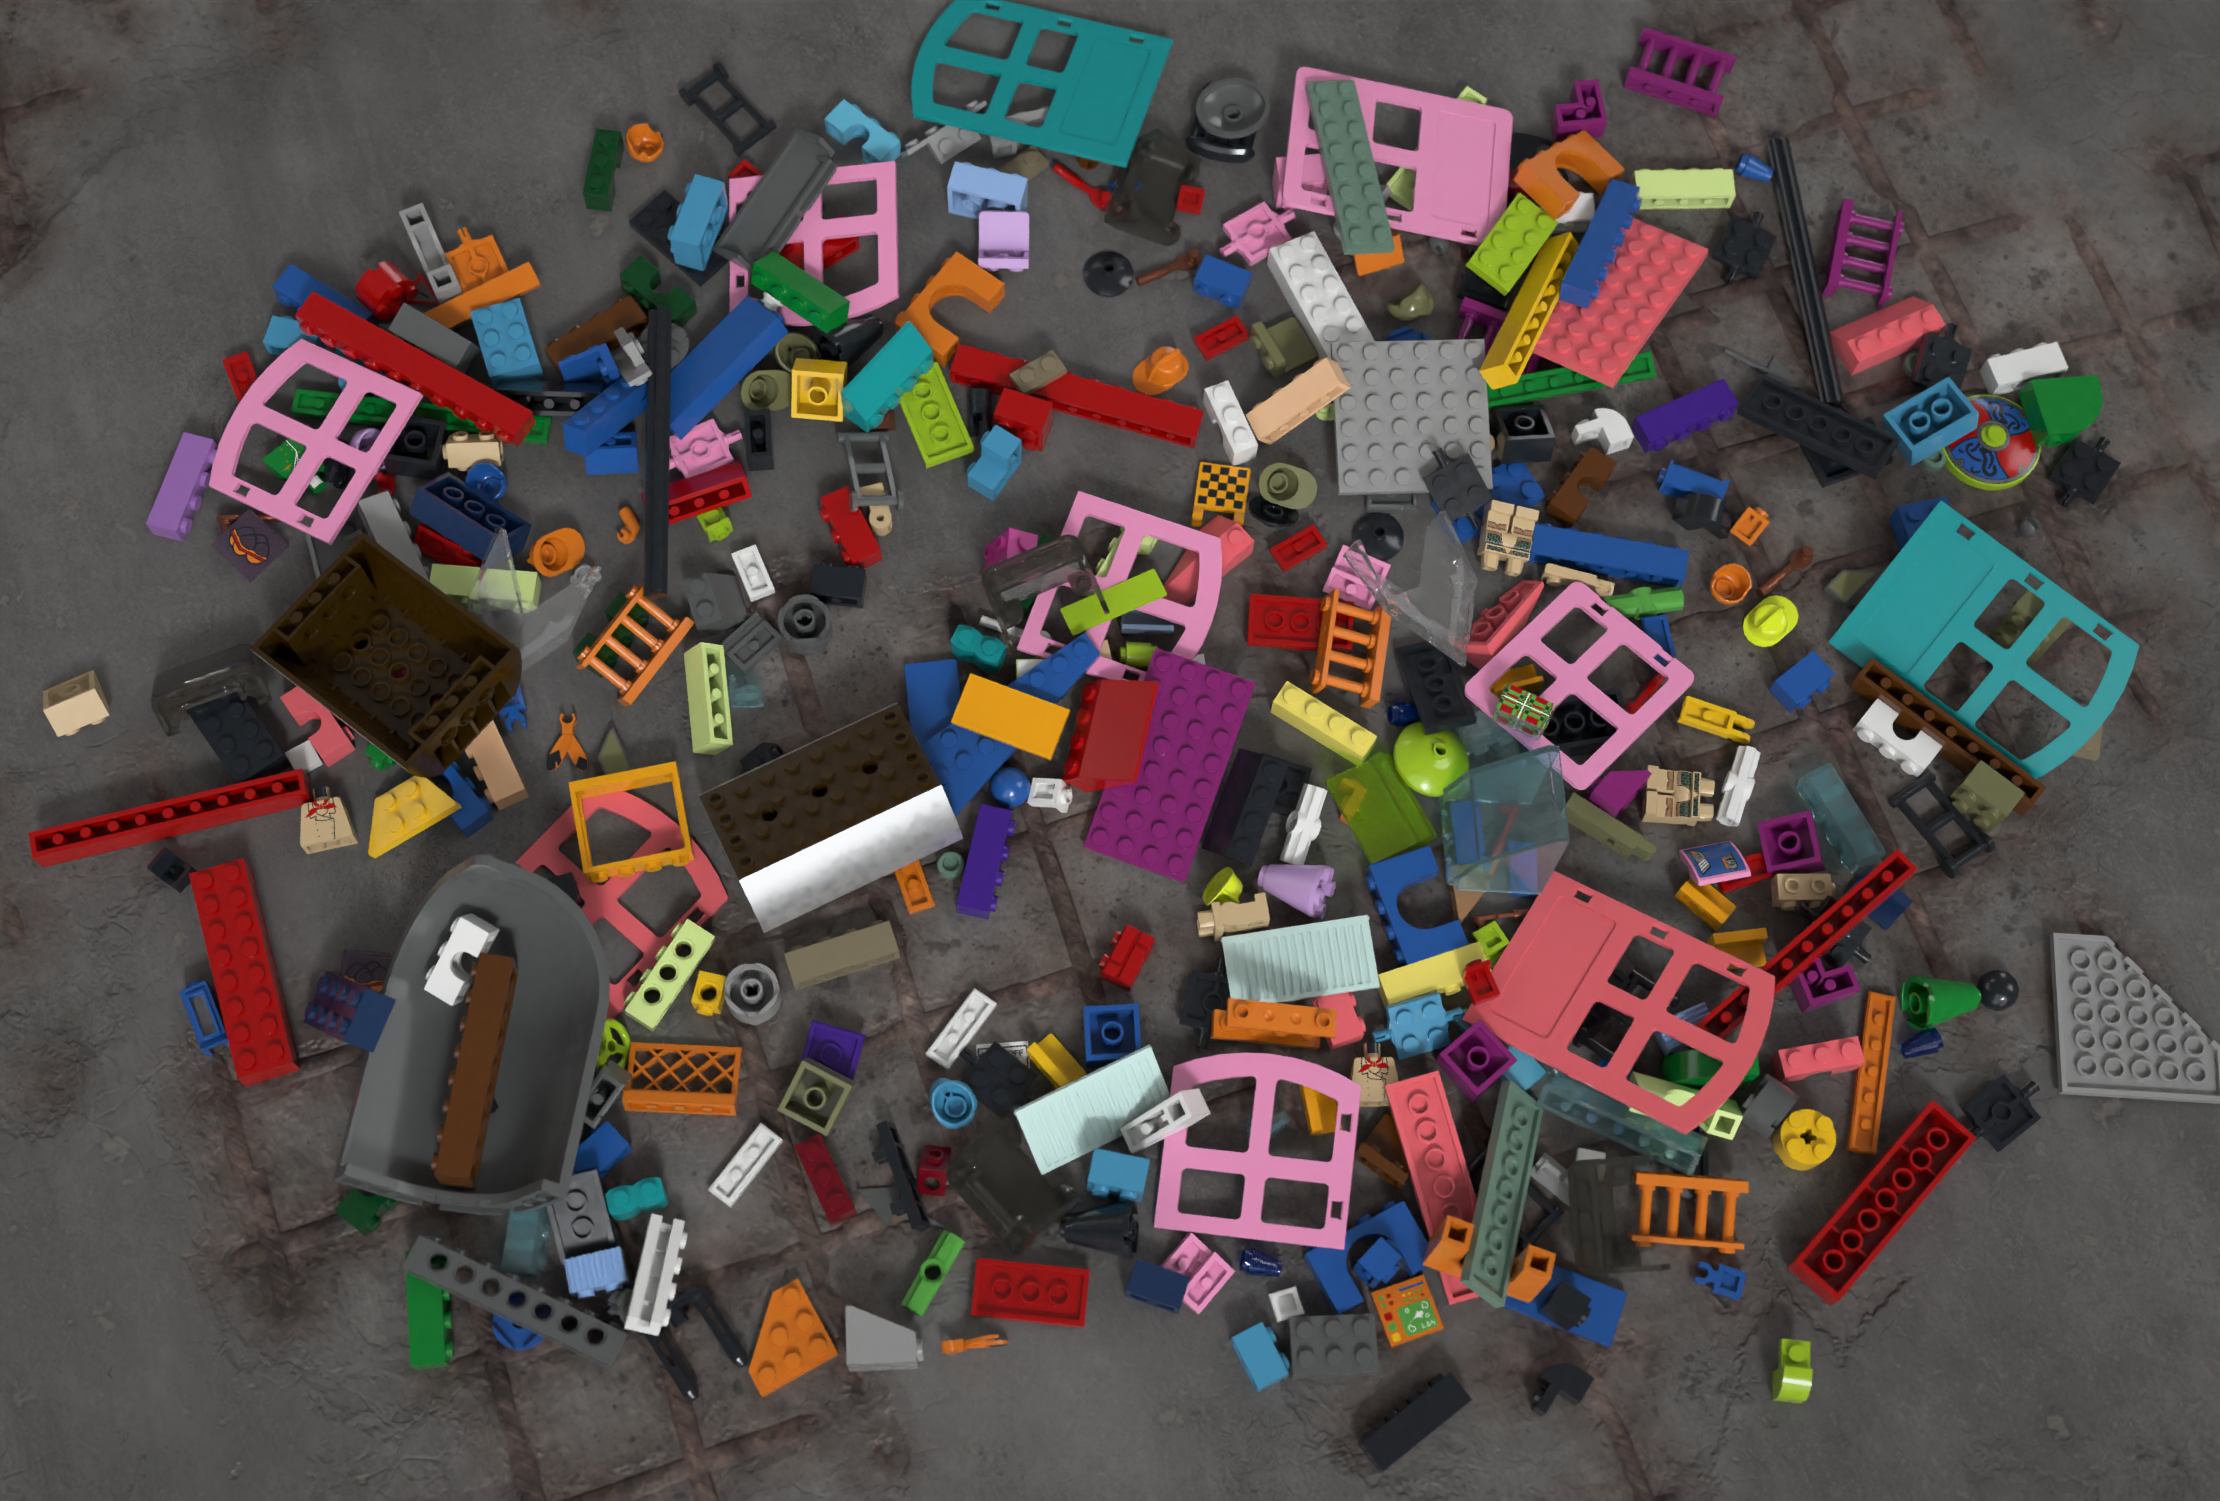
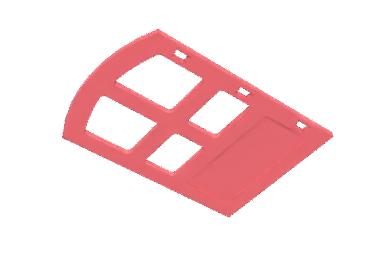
M621 791L582 799L586 821L598 809H604L620 815L651 832V837L630 859L663 853L666 850L673 851L684 848L680 826L660 810L634 795ZM571 805L515 863L519 864L522 869L534 874L541 867H546L555 876L572 872L577 882L580 898L585 902L581 910L587 916L592 926L597 920L605 919L643 952V958L618 984L613 985L610 983L606 1019H615L626 1007L624 1002L632 991L637 993L642 986V983L638 982L633 988L628 981L638 971L644 974L648 968L653 970L658 962L655 959L656 955L663 945L667 947L674 939L671 937V934L679 922L684 924L698 909L703 915L695 924L702 928L728 900V896L710 861L691 838L695 860L689 861L684 867L696 884L701 897L663 937H657L618 903V899L646 870L635 872L630 877L613 876L604 885H598L592 881H587L583 871L560 852V847L576 832L573 807ZM683 944V945H679V946L676 948V950H675L676 954L680 951V949L684 946V944Z
M1553 871L1491 972L1499 989L1500 996L1474 1006L1472 1003L1462 1021L1472 1026L1480 1019L1501 1042L1686 1135L1707 1120L1725 1103L1752 1067L1769 1026L1774 1002L1775 976ZM1577 891H1580L1592 898L1586 903L1575 898ZM1653 927L1667 933L1664 940L1650 934ZM1637 935L1661 945L1674 953L1646 999L1635 997L1608 983L1609 977L1630 942ZM1700 964L1749 988L1746 1014L1735 1043H1729L1667 1012L1669 1004L1692 965ZM1732 964L1745 970L1743 975L1740 977L1727 971L1729 965ZM1595 1002H1601L1634 1019L1606 1067H1599L1567 1050ZM1655 1031H1660L1723 1064L1712 1079L1682 1106H1677L1626 1079L1652 1033Z

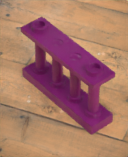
M1644 27L1638 45L1645 47L1638 68L1630 67L1623 88L1716 117L1724 98L1723 95L1717 94L1723 73H1731L1737 56ZM1654 50L1668 54L1661 76L1647 72ZM1677 57L1691 61L1684 83L1670 79ZM1700 65L1714 69L1708 90L1694 87Z
M1844 198L1837 212L1822 295L1832 297L1835 290L1841 287L1878 295L1876 308L1881 309L1885 300H1890L1893 292V286L1890 285L1898 236L1901 237L1905 222L1901 221L1903 211H1897L1892 222L1856 214V211L1852 210L1854 200ZM1854 223L1889 231L1888 241L1886 243L1852 235V232L1848 231L1849 225ZM1850 244L1884 252V264L1848 256V253H1845V247H1848ZM1850 266L1882 274L1880 285L1846 278L1844 274H1841V268Z
M1464 297L1458 317L1463 318L1464 321L1456 340L1467 339L1472 325L1475 323L1486 327L1487 331L1483 338L1486 358L1495 335L1502 327L1508 313ZM1532 353L1526 369L1521 375L1535 373L1541 356Z

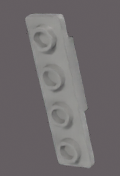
M974 100L964 106V109L976 113L988 104L985 100L979 103L977 100ZM935 125L924 132L925 138L920 141L915 138L905 144L906 150L900 154L902 157L909 156L927 144L936 161L941 165L980 140L981 137L977 132L947 125L938 128Z
M621 327L614 331L621 346L610 353L618 371L630 387L634 385L639 386L648 380L652 372L641 356L645 352L632 332L627 334L624 328Z

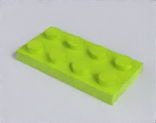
M1519 192L1465 266L1506 296L1558 225V222Z
M934 362L932 369L927 374H922L918 378L916 386L910 392L906 391L899 402L926 469L974 452V446L938 362Z

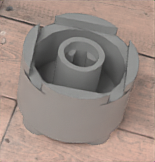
M759 963L742 964L734 968L725 980L724 996L733 1016L741 1022L759 1025L771 1019L779 1010L782 1001L781 988L776 975L767 966ZM752 991L755 993L757 991L758 994L755 997H749L748 992Z

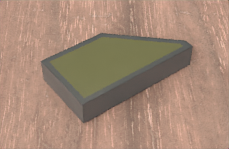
M1842 570L1824 590L1844 607L1876 575V572L1873 570Z
M613 727L609 730L597 757L605 775L633 770Z

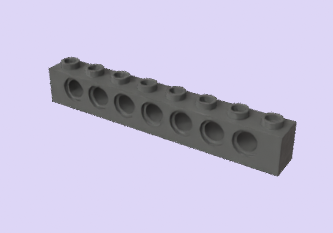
M429 1234L426 1238L421 1235L418 1236L403 1264L404 1272L612 1370L628 1337V1334L624 1332L625 1328L613 1321H609L606 1324L598 1320V1314L588 1309H583L582 1312L572 1308L573 1303L563 1297L558 1296L557 1299H553L546 1295L547 1291L544 1288L535 1284L528 1287L520 1283V1277L510 1272H505L503 1275L495 1271V1266L485 1260L480 1259L479 1262L468 1258L469 1253L460 1248L454 1247L453 1250L442 1246L443 1241ZM435 1257H444L447 1260L446 1266L442 1269H434L430 1264ZM462 1269H469L473 1272V1277L467 1282H462L458 1280L457 1273ZM488 1281H495L500 1287L496 1293L487 1294L483 1291L484 1284ZM515 1293L522 1294L526 1299L524 1304L519 1307L512 1306L509 1303V1298ZM539 1306H547L551 1309L552 1313L548 1318L540 1319L535 1315V1310ZM566 1318H572L577 1322L578 1326L575 1330L568 1332L562 1329L561 1322ZM593 1330L600 1331L604 1338L600 1343L592 1344L587 1339L589 1332Z

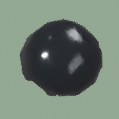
M1992 970L1985 973L1979 978L1976 987L1981 993L1980 1002L1986 1008L1993 1009L1994 1011H2003L2012 1007L2019 995L2017 980L2010 973L2001 970Z

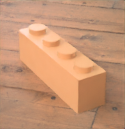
M1326 357L1316 361L1313 367L1305 373L1295 376L1293 381L1287 386L1274 391L1273 396L1266 401L1256 404L1253 410L1246 414V417L1257 439L1271 445L1351 387L1339 364Z
M492 720L465 749V752L469 759L475 758L477 766H474L473 769L480 782L485 780L488 787L483 791L490 805L495 803L500 811L529 798V795L496 724Z

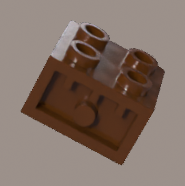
M1384 1114L1365 1142L1358 1148L1354 1158L1399 1191L1410 1174L1394 1120L1390 1115Z

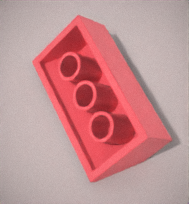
M1912 296L1832 330L1830 335L1834 349L1852 376L1921 346L1924 334L1931 333L1939 336L1946 324L1933 304Z

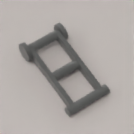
M888 431L868 433L837 432V443H843L852 487L848 498L850 512H857L858 506L895 505L896 510H903L902 489L896 490L885 442L889 441ZM850 442H878L882 463L854 464ZM857 474H885L889 495L861 496Z

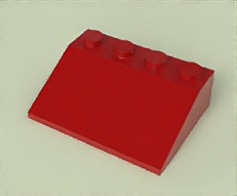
M1101 679L1086 683L1082 691L1080 710L1076 716L1074 735L1070 741L1071 747L1068 760L1064 766L1063 781L1086 793L1137 783L1158 692V682Z

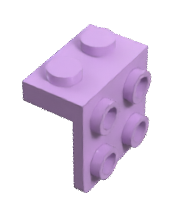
M982 210L979 213V267L984 268L985 271H997L999 268H1008L1010 271L1020 272L1024 269H1029V213L1027 211Z

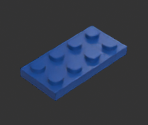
M1524 463L1501 464L1492 469L1493 490L1489 491L1493 497L1492 500L1513 504L1514 507L1522 506L1526 508H1531L1545 500V493ZM1432 501L1431 506L1458 546L1480 535L1481 526L1477 525L1478 528L1473 530L1467 516L1460 517L1446 524L1435 501ZM1485 504L1481 505L1476 511L1481 522Z

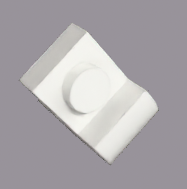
M1598 408L1594 409L1590 420L1585 419L1575 425L1571 439L1574 445H1578L1598 438L1605 455L1629 448L1634 436L1627 421L1621 414L1611 409Z

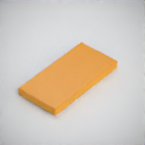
M970 673L952 717L951 724L1051 761L1070 710Z

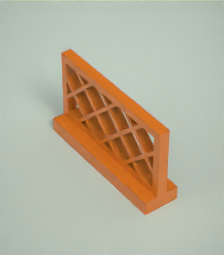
M631 1042L627 1071L633 1077L625 1087V1090H623L622 1102L625 1111L737 1116V1095L742 1047ZM637 1051H649L653 1058L641 1066L636 1061ZM669 1052L677 1053L681 1059L670 1068L661 1059ZM696 1054H704L709 1060L697 1069L689 1059ZM724 1055H735L734 1064L726 1070L717 1062ZM656 1062H659L666 1071L654 1080L646 1070ZM686 1063L693 1070V1073L681 1081L674 1071ZM714 1064L721 1074L709 1082L702 1075V1072ZM641 1074L650 1082L643 1089H632L633 1081ZM671 1075L678 1085L672 1090H663L658 1084ZM698 1076L706 1086L699 1092H691L686 1085ZM726 1077L732 1084L731 1093H719L714 1086Z

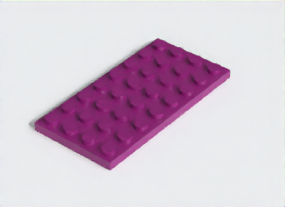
M1155 648L1144 681H1156L1159 683L1137 783L1104 789L1083 848L1185 884L1256 682Z

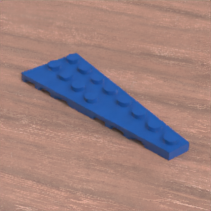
M1084 633L1010 683L1007 687L1057 704L1101 655L1086 633ZM950 724L920 745L943 787L955 817L960 814V811L968 802L972 801L977 795L976 793L1018 749Z

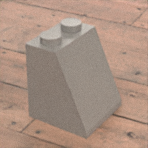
M845 1306L846 1365L850 1372L919 1369L918 1361H924V1347L922 1339L918 1340L915 1331L856 1307Z

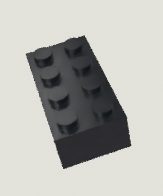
M228 673L181 703L236 784L276 775L292 766Z
M1620 688L1602 691L1625 710ZM1574 695L1566 697L1556 707L1542 735L1568 757L1595 753L1616 732V729ZM1518 741L1524 765L1543 762Z

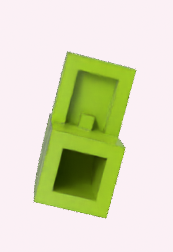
M1782 1338L1779 1340L1778 1369L1773 1371L1772 1400L1792 1403L1805 1402L1810 1393L1813 1369H1810V1341Z

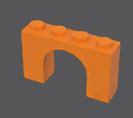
M1583 130L1576 135L1574 133L1570 134L1561 143H1554L1546 151L1541 150L1532 159L1526 158L1517 168L1519 172L1514 181L1556 220L1570 212L1580 196L1559 174L1557 168H1565L1577 173L1599 194L1606 191L1611 179L1619 180L1625 169L1595 139Z
M957 251L951 258L945 259L937 275H932L928 279L925 289L921 293L915 294L910 302V306L905 312L901 311L895 319L896 333L907 321L914 325L933 350V360L942 367H945L956 354L959 346V337L939 325L932 318L930 312L933 306L942 298L962 296L988 313H991L1005 296V283Z
M1447 1215L1430 1237L1422 1265L1461 1279L1465 1255L1469 1250L1474 1224ZM1529 1244L1513 1260L1507 1295L1530 1303L1550 1281L1556 1254Z

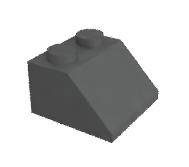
M705 573L682 580L700 639L740 627L749 619L735 575Z

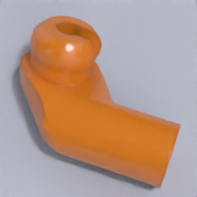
M625 507L619 511V515L625 525L621 532L617 533V538L624 544H630L635 540L640 524L631 508Z

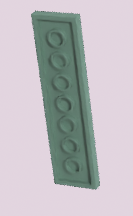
M1355 81L1307 82L1305 91L1344 255L1392 253L1395 245Z
M1511 1080L1502 1081L1472 1220L1474 1229L1469 1250L1465 1255L1460 1282L1495 1308L1505 1306L1544 1109L1541 1104Z

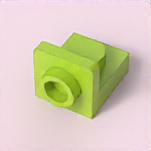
M722 508L696 516L709 542L723 540L733 532L729 517H726Z

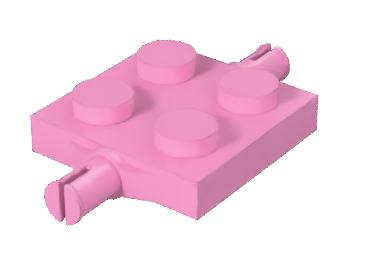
M1264 201L1223 224V231L1229 237L1231 243L1219 248L1220 254L1225 258L1237 251L1243 256L1249 266L1256 264L1268 257L1269 249L1292 240L1284 224L1295 218L1294 212H1292V209H1289L1277 215L1271 211Z
M710 419L696 425L682 440L675 435L670 436L672 458H670L669 470L677 467L686 479L734 463L729 444L743 439L740 430L737 429L724 435L718 429L714 419Z

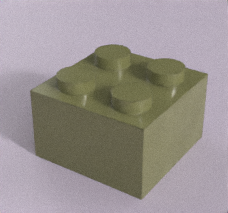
M1980 760L1962 779L1948 799L1960 813H1965L1973 819L1976 826L1991 832L2009 815L2025 792Z
M807 1057L802 1060L778 1111L828 1136L833 1131L857 1082Z

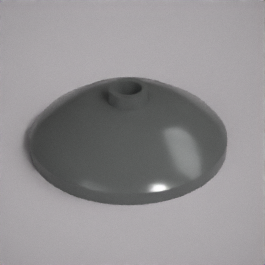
M1227 78L1214 82L1203 90L1196 103V114L1200 125L1209 133L1221 138H1242L1253 134L1265 124L1270 114V101L1265 90L1255 82L1243 78Z

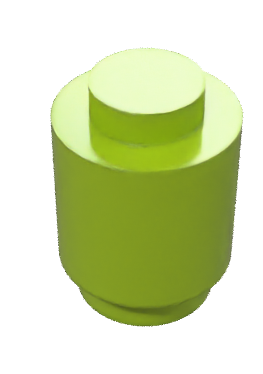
M1125 642V647H1120L1119 662H1123L1124 665L1133 668L1148 669L1155 648L1158 647L1152 646L1151 643Z

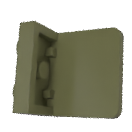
M1294 317L1288 318L1268 329L1265 328L1261 321L1252 325L1251 336H1249L1251 345L1258 351L1264 366L1271 372L1274 379L1317 358L1315 348Z

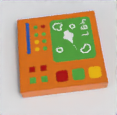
M1424 1274L1370 1294L1390 1348L1444 1329Z

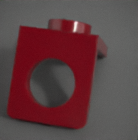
M924 1145L918 1173L919 1194L945 1196L951 1148ZM930 1177L936 1178L940 1185L936 1188H930L925 1185L924 1180Z

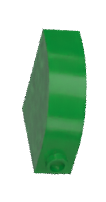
M2097 375L2030 380L2018 392L2035 446L2047 445V447H2055L2075 439L2097 419L2102 407V389Z
M1698 1050L1676 1053L1664 1058L1660 1062L1661 1080L1693 1089H1702L1723 1064ZM1758 1054L1752 1067L1737 1089H1744L1760 1075Z

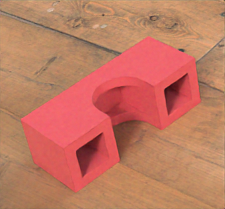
M298 686L280 697L300 727L311 720L321 721L320 729L308 739L328 767L356 750L351 743L355 738L347 726L341 728L337 723L338 717Z
M1858 1036L1782 1049L1770 1057L1775 1078L1782 1083L1803 1080L1810 1075L1829 1071L1831 1075L1853 1071L1865 1063Z

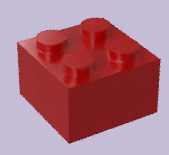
M1004 387L994 412V426L997 425L1021 439L1022 447L1025 449L1042 452L1053 426V403Z

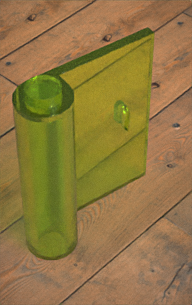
M1376 753L1369 758L1368 762L1333 776L1324 782L1371 864L1411 846L1414 849L1420 848L1437 837L1435 830L1410 787L1397 771L1394 760L1389 753Z

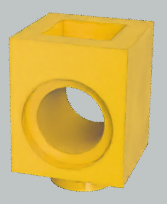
M699 971L691 1000L693 1008L697 1009V1013L705 1016H712L713 1013L721 1015L725 1000L724 985L726 976ZM708 990L717 992L712 1000H704L702 998L703 994Z

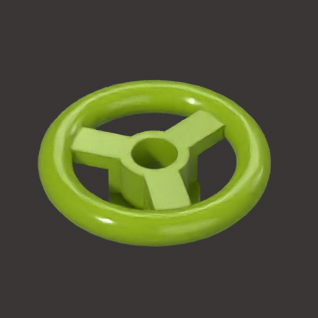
M606 1019L596 1063V1067L600 1071L606 1065L605 1063L609 1056L615 1053L622 1055L617 1064L623 1069L629 1061L631 1046L629 1034L626 1028L614 1019ZM610 1027L619 1033L623 1046L617 1044L616 1040L612 1038Z

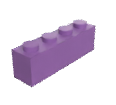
M186 432L183 433L146 522V525L154 535L183 542L186 534L190 533L195 511L200 509L204 489L209 486L212 465L218 448L213 439Z

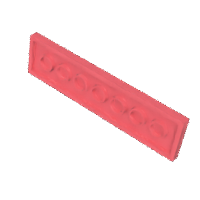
M1439 1071L1385 1085L1384 1089L1428 1239H1430L1447 1215L1472 1223L1477 1199ZM1438 1271L1448 1305L1479 1297L1478 1294L1460 1282V1278Z

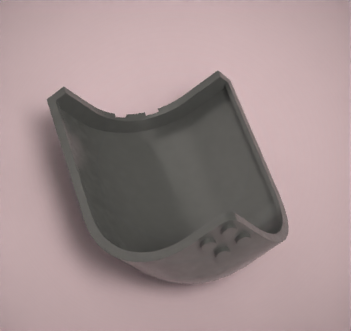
M479 852V854L473 855L452 868L439 879L419 905L398 944L381 991L382 994L396 999V1002L374 1052L372 1053L367 1050L365 1052L333 1180L414 1205L422 1206L423 1201L440 1204L439 1210L470 1214L504 1215L505 1209H514V1212L519 1214L544 1208L568 1197L608 1012L610 994L609 972L606 957L595 929L580 907L565 892L545 878L522 869L515 862H504L497 859L492 853ZM470 913L500 929L487 954L513 957L518 971V979L494 1093V1099L499 1107L494 1113L490 1114L475 1191L440 1186L437 1177L434 1176L435 1170H431L434 1153H439L440 1142H437L438 1129L440 1125H445L446 1114H443L444 1101L446 1097L451 1096L452 1087H449L450 1072L452 1069L456 1070L458 1059H454L457 1042L462 1043L463 1032H460L461 1019L463 1015L468 1014L469 1005H466V996L462 1002L451 1006L424 990L428 982L426 975L440 958L438 956L439 949L444 942L449 940L453 933L450 931L453 922L458 917ZM464 952L461 956V965L471 975L473 962H478L479 957ZM473 980V982H472L470 988H473L474 980Z

